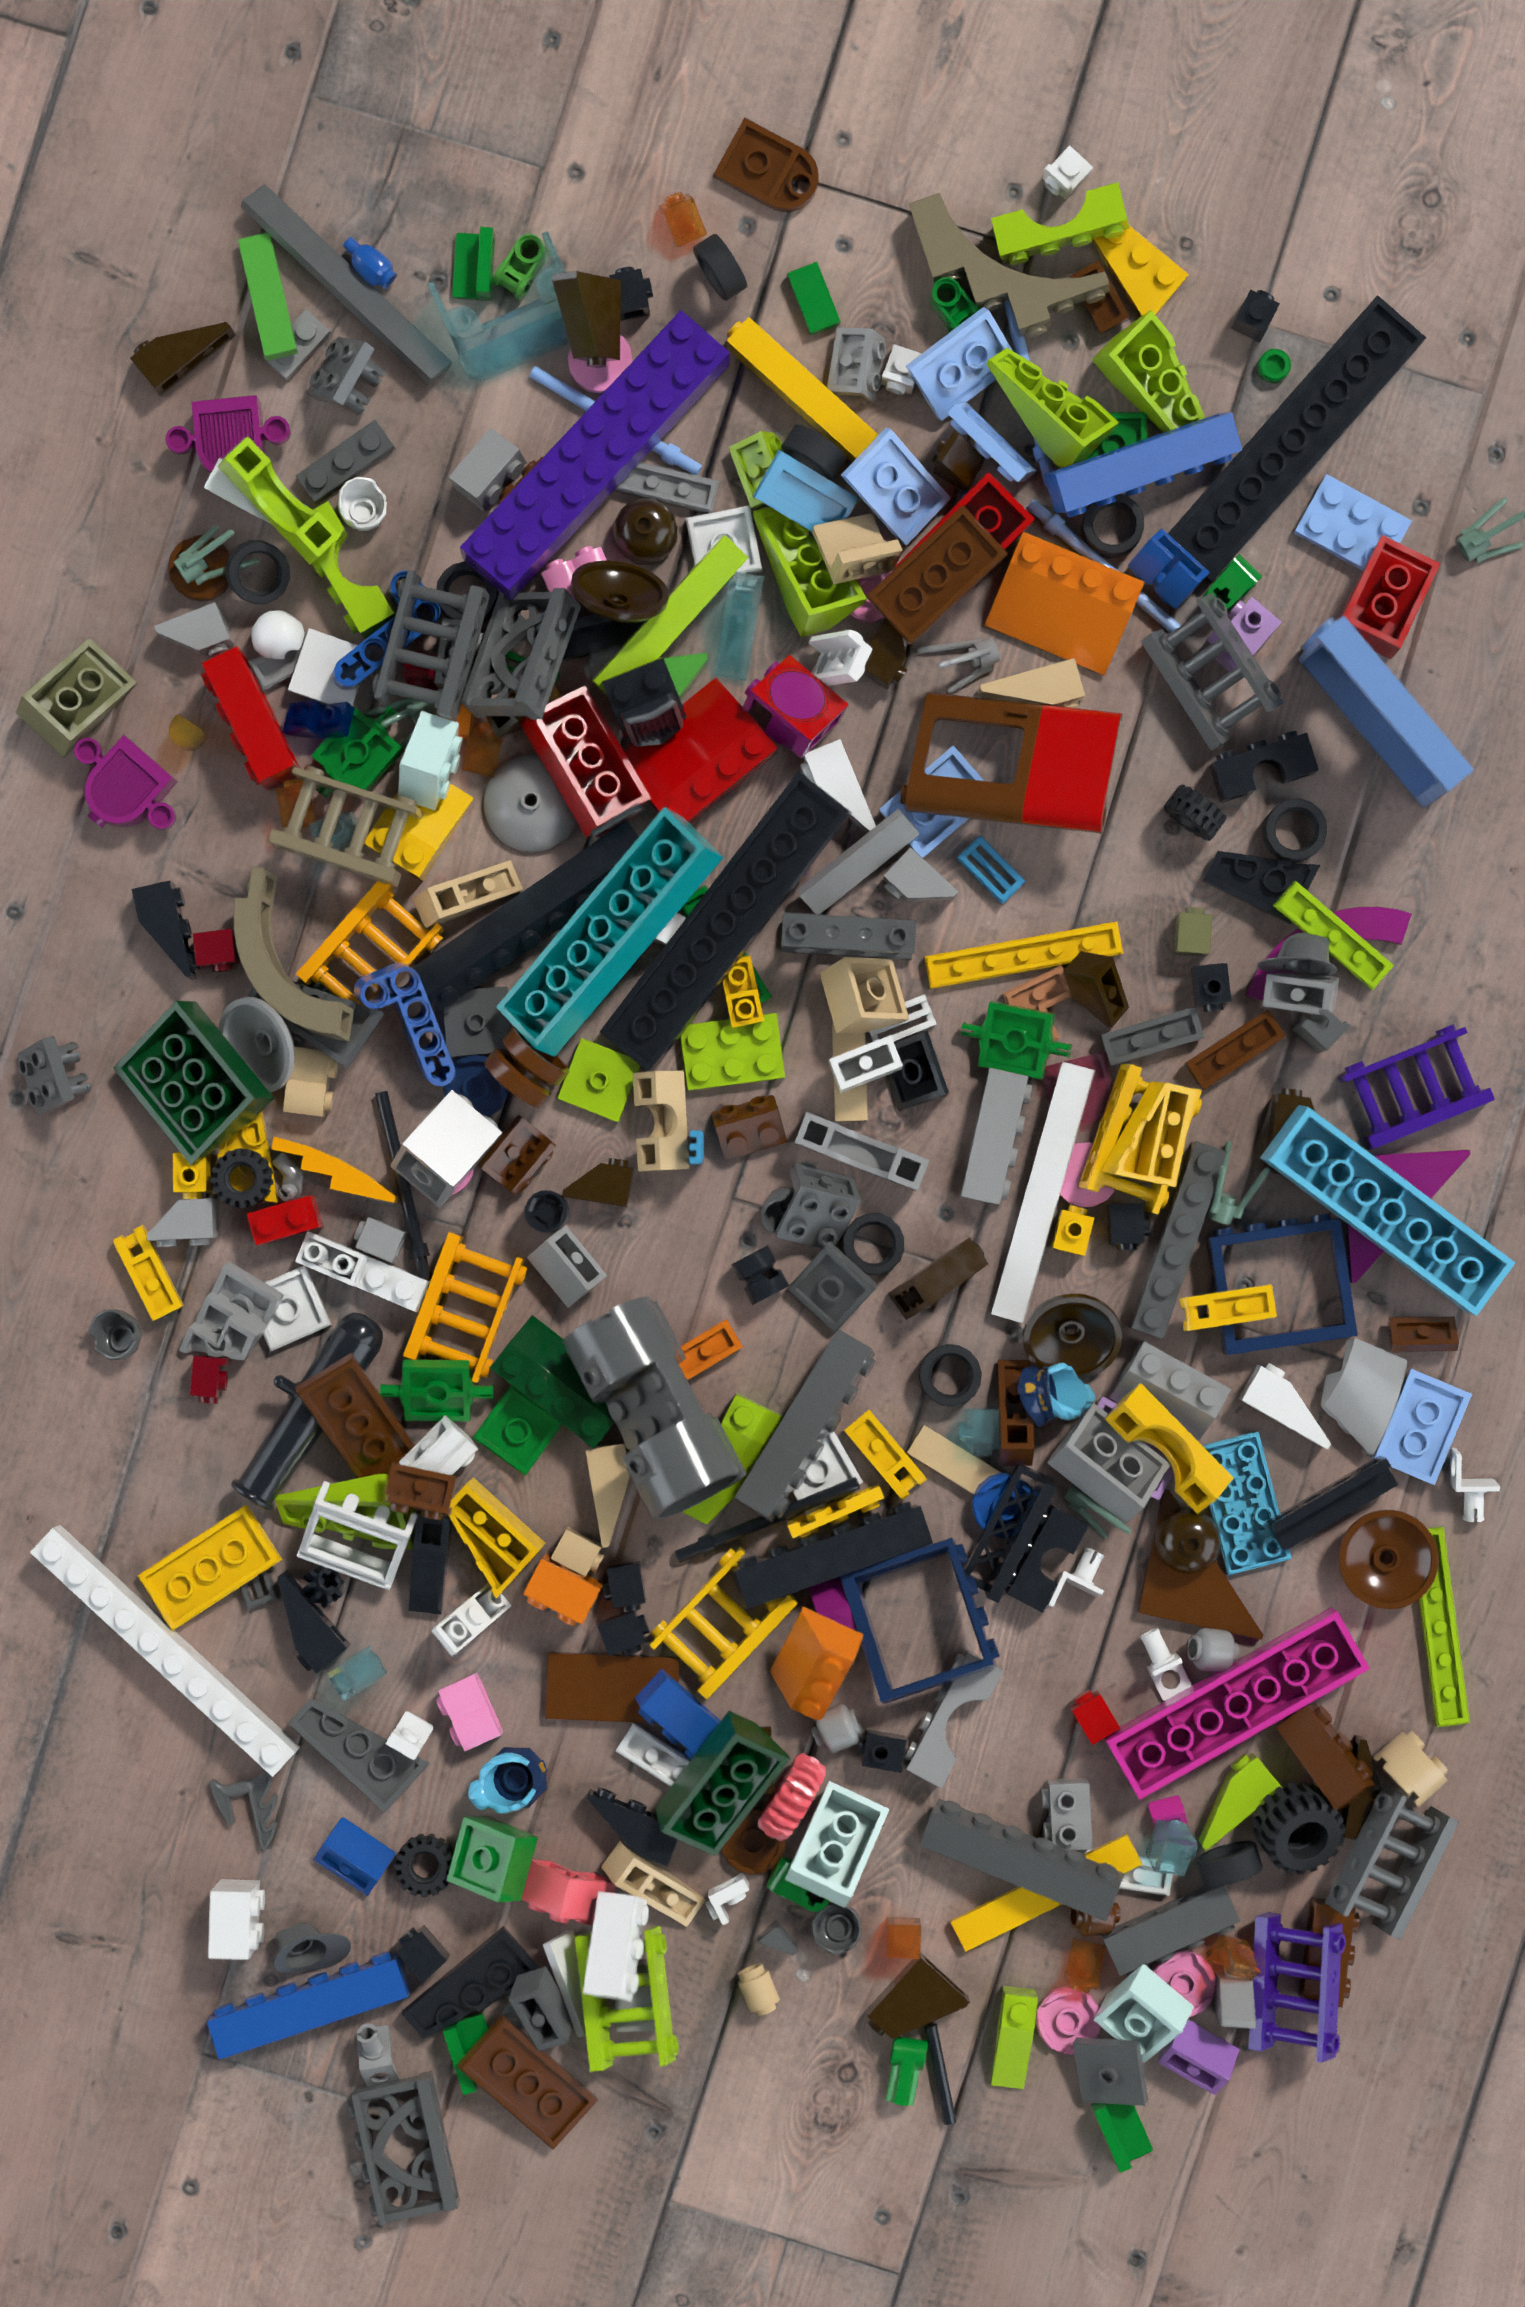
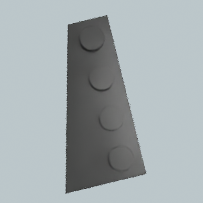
M294 982L298 988L311 997L342 1002L354 1009L349 1042L317 1035L291 1022L280 1014L289 1029L341 1065L349 1068L384 1013L380 1010L368 1008L356 1002ZM254 987L247 996L266 1002Z
M312 1698L288 1722L384 1813L430 1764L418 1756L415 1760H412L386 1744L387 1739Z

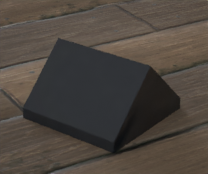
M928 1031L894 1043L903 1067L902 1070L887 1075L899 1111L949 1094Z

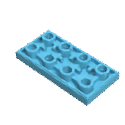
M1259 1431L1202 1445L1234 1477L1219 1498L1209 1505L1212 1519L1220 1531V1550L1227 1575L1292 1559L1290 1550H1282L1266 1522L1280 1514Z

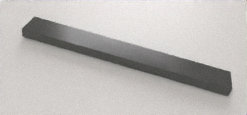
M266 184L242 200L240 207L427 385L431 384L450 368L452 361L371 284L364 280L346 260Z

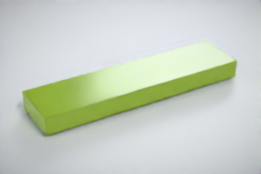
M1294 881L1273 905L1304 933L1326 937L1329 940V955L1370 990L1373 991L1393 968L1394 965L1297 881Z

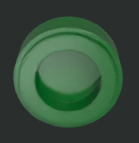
M1280 349L1267 350L1262 354L1257 364V371L1261 379L1271 384L1282 382L1291 369L1289 356Z

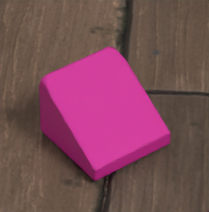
M1176 1795L1148 1803L1158 1843L1190 1835L1180 1796Z

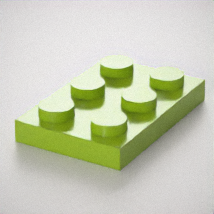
M777 1013L764 1014V1021L733 1028L730 1019L689 1024L681 1034L688 1091L785 1078Z

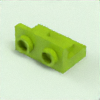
M760 431L728 447L751 508H758L764 505L763 502L754 498L753 495L778 450L784 452L781 448L782 441L773 432Z

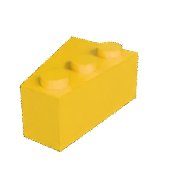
M1151 1081L1100 1172L1176 1187L1196 1089Z
M474 1477L451 1500L450 1508H452V1513L449 1517L463 1542L467 1543L476 1559L475 1563L479 1570L483 1571L492 1587L491 1591L495 1598H497L546 1543Z

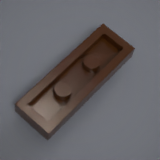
M1267 1009L1185 1062V1065L1200 1088L1204 1090L1285 1038L1286 1035L1269 1009Z

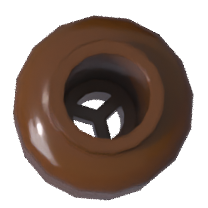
M1114 1903L1107 1922L1069 1907L1071 1926L1076 1928L1082 1936L1108 1935L1114 1930L1115 1923L1120 1921V1907L1118 1903Z

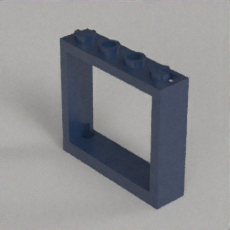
M1330 1213L1312 1215L1311 1222L1302 1224L1298 1223V1218L1278 1221L1279 1227L1266 1229L1265 1223L1246 1225L1247 1232L1234 1233L1233 1227L1213 1230L1214 1236L1206 1238L1213 1290L1216 1293L1228 1291L1221 1246L1329 1230L1343 1318V1323L1239 1339H1235L1233 1324L1219 1326L1223 1354L1231 1355L1358 1336L1340 1218L1331 1219Z
M953 1538L840 1576L857 1631L863 1634L861 1643L880 1701L883 1704L997 1667L995 1658L1000 1657L994 1638L988 1639L984 1627L989 1625V1621L984 1607H977L974 1595L979 1594L973 1575L967 1576L963 1564L968 1562L964 1546L962 1543L957 1545ZM948 1554L983 1659L893 1689L860 1583Z

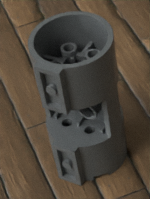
M640 1297L609 1309V1313L602 1315L594 1321L592 1319L588 1320L572 1331L564 1339L563 1344L593 1403H606L611 1418L615 1421L624 1438L626 1447L630 1450L629 1453L622 1457L623 1462L652 1519L657 1521L676 1515L709 1499L722 1490L730 1488L747 1474L717 1416L713 1417L711 1413L704 1414L679 1364L686 1359V1356L658 1302H653L649 1297Z

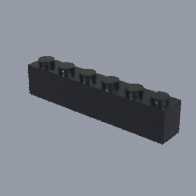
M910 1501L900 1503L891 1507L893 1513L880 1516V1513L876 1512L861 1517L862 1524L850 1527L849 1523H844L830 1528L831 1534L819 1538L816 1533L799 1539V1546L788 1549L785 1544L768 1550L769 1556L757 1560L756 1556L753 1555L738 1560V1567L731 1569L743 1607L748 1609L933 1544L921 1506H911Z

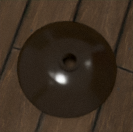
M610 560L593 561L578 567L571 577V591L579 603L587 610L607 620L615 622L645 621L662 613L668 604L669 591L665 583L650 571L630 563Z
M1063 1294L1043 1302L1030 1314L1023 1330L1024 1351L1033 1366L1042 1369L1045 1366L1049 1367L1058 1363H1065L1073 1368L1081 1380L1091 1378L1108 1368L1117 1357L1122 1343L1121 1326L1114 1311L1101 1300L1084 1294ZM1075 1324L1072 1328L1066 1327V1325Z

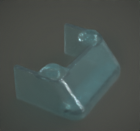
M548 231L542 233V238L552 265L542 269L536 278V286L541 298L484 324L480 323L475 311L467 306H458L446 311L434 282L427 284L463 369L470 379L485 381L569 344L552 282V274L566 271Z

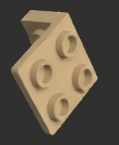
M872 514L814 525L812 530L834 584L892 572L903 551L898 539L888 542L883 540Z

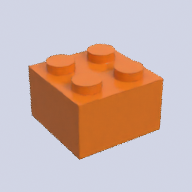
M545 1553L523 1593L529 1597L527 1602L545 1611L546 1607L558 1612L556 1617L571 1626H574L576 1622L582 1625L603 1582L589 1575L584 1577L552 1560V1556Z

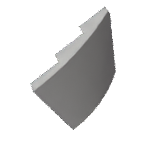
M228 1261L222 1267L212 1292L206 1296L195 1322L189 1326L179 1351L183 1353H189L190 1351L206 1352L208 1356H227L230 1359L246 1360L269 1325L284 1294Z
M1352 1338L1346 1342L1341 1371L1326 1375L1320 1406L1330 1417L1336 1419L1339 1427L1345 1434H1351L1363 1447L1361 1451L1364 1455L1371 1456L1374 1455L1394 1412L1408 1360L1357 1338Z

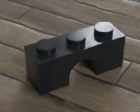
M1297 730L1279 735V741L1267 745L1266 740H1262L1248 745V751L1237 755L1234 750L1216 755L1217 761H1214L1209 767L1220 802L1224 803L1252 794L1256 790L1253 770L1259 764L1266 763L1274 766L1279 771L1283 784L1314 775L1319 771L1308 733L1298 735Z
M1051 1504L1049 1510L1045 1511L1034 1538L1030 1540L1023 1554V1559L1010 1579L1006 1593L1043 1613L1058 1585L1055 1580L1043 1574L1041 1570L1043 1555L1053 1548H1061L1074 1555L1089 1525Z

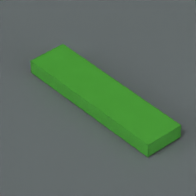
M262 233L238 239L266 361L298 354L271 235L269 233Z

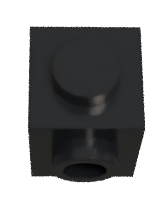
M623 267L617 269L615 274L609 275V278L621 280L620 321L649 316L648 298L653 297L650 278L643 279L641 268L634 270V267Z
M1250 289L1231 329L1260 343L1280 303L1274 301L1275 298L1268 292L1263 290L1255 292Z
M1227 963L1200 965L1191 968L1195 1007H1204V1012L1224 1010L1223 1004L1232 1002Z
M1143 1203L1107 1205L1109 1244H1117V1250H1137V1243H1145V1236H1150L1149 1216L1144 1217Z
M640 1561L608 1566L606 1569L608 1581L603 1582L605 1600H612L613 1608L621 1607V1612L641 1609L640 1604L646 1603L647 1598Z
M637 1611L624 1612L599 1621L597 1624L608 1656L622 1652L623 1656H628L641 1651V1644L646 1643L647 1640L645 1634L650 1633L644 1614L638 1616Z
M867 1729L865 1737L859 1736L856 1756L862 1757L861 1763L864 1767L901 1773L907 1741L906 1736Z
M425 1925L418 1930L412 1927L398 1940L401 1945L396 1952L397 1955L422 1983L447 1962L450 1956L449 1952Z

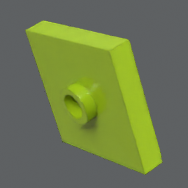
M581 1038L569 1067L570 1072L564 1080L557 1099L619 1123L633 1088V1073H638L641 1065L627 1055Z

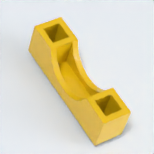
M1141 1383L1121 1398L1105 1418L1127 1443L1144 1441L1158 1448L1166 1456L1175 1474V1492L1197 1514L1216 1501L1234 1478Z

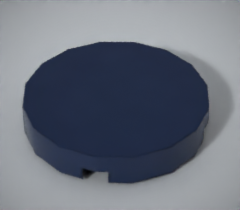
M471 1055L459 1059L454 1064L455 1075L453 1080L446 1086H443L445 1097L453 1090L456 1094L463 1095L469 1099L473 1108L482 1116L492 1117L501 1110L506 1102L508 1089L486 1068L484 1061L488 1057Z

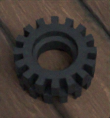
M249 1149L228 1151L223 1157L217 1159L216 1166L212 1168L213 1178H211V1184L214 1185L213 1191L228 1206L236 1208L254 1207L256 1204L263 1202L266 1195H269L271 1192L270 1187L274 1181L272 1179L273 1171L269 1167L267 1159L263 1158L258 1152ZM242 1165L249 1167L255 1176L253 1186L243 1192L234 1189L230 1183L231 1172L236 1167Z
M419 1834L415 1838H410L397 1854L394 1871L397 1872L396 1879L401 1881V1887L404 1890H410L411 1895L416 1896V1894H420L421 1897H427L431 1894L435 1896L439 1891L444 1890L449 1884V1881L446 1880L453 1858L450 1844L447 1846L443 1838L440 1837L438 1839L434 1834H429L428 1836ZM429 1853L436 1858L438 1870L433 1876L424 1878L415 1873L413 1860L417 1855Z

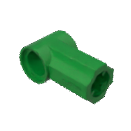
M898 2036L893 2039L890 2054L891 2070L885 2095L886 2101L901 2106H913L919 2073L923 2071L928 2041Z

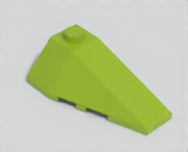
M1151 310L1115 335L1092 358V361L1117 390L1141 412H1145L1147 418L1162 432H1167L1204 419L1205 416L1197 396L1191 392L1185 375H1188L1184 364L1180 365L1174 350L1176 344L1171 333Z
M376 1474L330 1484L324 1501L342 1507L346 1496L354 1494L359 1498L355 1513L373 1519L379 1506L390 1507V1504L382 1502L387 1474ZM322 1486L278 1495L275 1502L282 1523L306 1529ZM410 1508L409 1514L390 1510L386 1524L405 1531L411 1513L416 1515V1509ZM319 1516L314 1530L318 1533L323 1532L325 1529L343 1534L342 1539L353 1541L354 1537L370 1540L373 1547L381 1549L397 1548L395 1543ZM416 1521L405 1549L413 1550Z

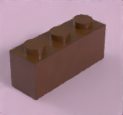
M1316 1703L1307 1704L1276 1728L1334 1809L1345 1808L1375 1785L1370 1778L1372 1777V1772L1362 1760L1358 1761L1350 1751L1352 1745L1347 1737L1341 1732H1336L1331 1725L1333 1720L1328 1711Z
M1311 1897L1307 1925L1308 1932L1323 1934V1927L1334 1923L1343 1924L1342 1934L1345 1935V1948L1341 1954L1338 2007L1343 2008L1344 1998L1348 1999L1350 1996L1351 1980L1347 1978L1348 1965L1353 1966L1355 1959V1946L1351 1945L1352 1933H1357L1359 1928V1913H1356V1908L1353 1907L1349 1916L1346 1917L1325 1903L1326 1899ZM1305 1945L1302 1964L1321 1967L1322 1947ZM1301 1978L1298 1996L1320 2001L1321 1981Z

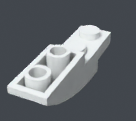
M307 1231L295 1260L299 1264L351 1286L363 1289L414 1312H419L430 1281L408 1273L401 1268Z

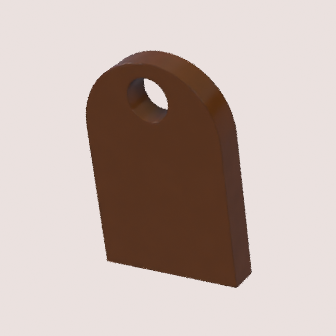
M744 117L714 172V178L773 210L793 212L805 207L813 199L818 188L819 173L815 160L806 150ZM803 178L807 180L810 184L808 191L796 193L791 187L795 179Z

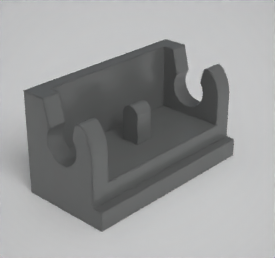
M1326 1009L1319 1010L1321 1015L1310 1014V1017L1315 1022L1306 1019L1302 1023L1298 1022L1291 1029L1317 1054L1327 1051L1350 1027L1346 1021L1341 1022Z

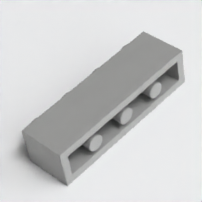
M994 1068L988 1069L959 1197L1000 1205L1001 1199L1007 1200L1011 1181L1005 1180L1008 1167L1014 1168L1018 1149L1012 1147L1015 1135L1021 1136L1025 1117L1020 1116L1022 1103H1029L1032 1085L1027 1084L1028 1076Z

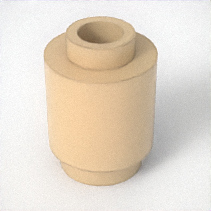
M757 1963L739 1971L738 1976L740 1980L738 1985L749 2012H757L758 2016H762L776 2009L775 2004L780 1998L768 1969H764L762 1963Z

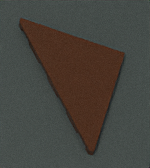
M1165 1489L1161 1496L1137 1612L1263 1639V1633L1216 1561L1204 1571L1189 1575L1175 1572L1161 1561L1155 1548L1157 1526L1166 1515L1174 1510L1181 1509L1170 1490Z

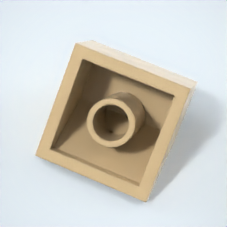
M844 957L820 973L836 1033L862 1034L909 1020L892 959Z

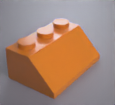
M802 1608L770 1670L772 1677L791 1709L816 1721L823 1719L854 1662L863 1634L810 1609Z

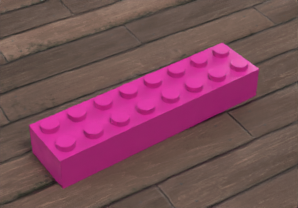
M1330 1607L1233 1662L1229 1669L1213 1673L1120 1726L1121 1729L1104 1739L1140 1800L1366 1672L1370 1667L1338 1611Z

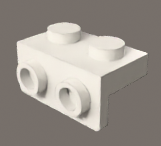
M853 630L812 636L809 644L821 653L812 674L827 686L857 682L865 671V664L873 648L863 641V637Z

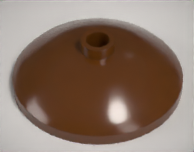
M1378 1510L1362 1516L1349 1527L1340 1544L1338 1563L1345 1585L1359 1600L1380 1609H1399L1413 1604L1427 1593L1436 1578L1439 1556L1435 1540L1422 1522L1401 1511ZM1389 1552L1391 1555L1390 1561L1388 1563H1381V1553Z

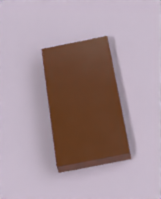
M962 505L881 581L866 598L900 635L912 645L1004 559L1008 553Z
M352 1353L295 1387L298 1396L356 1478L387 1474L389 1464H400L399 1461L415 1446L411 1437Z
M548 1652L545 1719L648 1723L638 1713L640 1707L635 1697L661 1669L679 1683L680 1658L672 1656H623L622 1654L608 1656V1654Z
M503 2014L457 2063L458 2068L552 2150L556 2148L598 2101L591 2091L544 2050L538 2051L534 2042Z

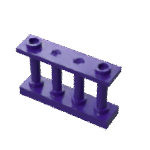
M1454 1024L1435 1031L1437 1035L1435 1039L1368 1066H1365L1363 1061L1344 1068L1346 1074L1338 1077L1339 1081L1344 1083L1353 1080L1372 1126L1369 1129L1371 1135L1363 1138L1368 1150L1375 1149L1495 1100L1491 1088L1481 1090L1479 1085L1475 1086L1456 1040V1037L1468 1033L1466 1027L1456 1030ZM1441 1043L1445 1045L1463 1089L1460 1092L1462 1098L1450 1102L1448 1097H1444L1426 1053V1049ZM1411 1055L1415 1058L1433 1102L1430 1104L1432 1110L1421 1115L1418 1109L1414 1110L1395 1063ZM1382 1067L1402 1113V1116H1399L1401 1123L1391 1127L1388 1121L1384 1122L1365 1074Z
M1267 1912L1256 1916L1252 1974L1255 2028H1250L1248 2049L1263 2051L1273 2047L1277 2040L1317 2048L1316 2062L1323 2063L1336 2057L1340 2047V2037L1337 2034L1341 1954L1345 1948V1935L1342 1934L1343 1924L1334 1923L1323 1927V1934L1284 1928L1281 1924V1914ZM1281 1941L1322 1947L1321 1967L1282 1961L1279 1957V1944ZM1283 1974L1321 1981L1320 2001L1280 1994L1277 1990L1278 1976ZM1280 2007L1319 2014L1318 2034L1278 2027L1275 2023L1276 2009Z

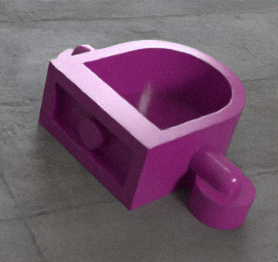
M257 395L191 402L194 434H191L185 427L175 426L167 432L165 441L168 448L177 455L187 454L192 448H196L201 463L211 474L218 459H224L247 436L266 454L265 441H269L274 445L284 444L291 436V428L288 422L280 416L270 417L263 426L262 407Z
M123 734L105 756H103L101 745L92 738H83L76 743L74 748L76 758L85 765H95L86 780L85 797L91 809L87 816L98 826L103 828L109 823L118 827H129L142 822L147 816L149 822L160 830H167L175 824V810L167 803L161 801L178 781Z

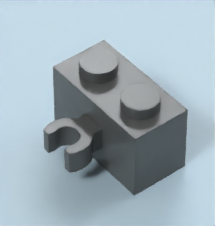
M547 1967L517 1975L508 1999L511 2004L504 2008L502 2014L506 2018H517L512 2023L520 2030L525 2027L538 2051L567 2043L573 2024L561 1992Z

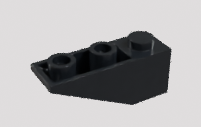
M169 880L131 889L138 921L187 978L191 980L197 979L195 970H199V967L196 966L195 951H190L188 939L192 938V930L189 920H183L181 907L185 906L181 887L176 888L175 883Z
M421 1512L417 1516L413 1545L409 1611L441 1615L453 1522L449 1516L442 1515L441 1521L421 1517Z
M600 1787L597 1791L590 1789L587 1798L589 1802L635 1854L668 1867L678 1839L661 1832L657 1814L647 1811V1805L639 1801L629 1799L628 1803L615 1799L617 1794Z

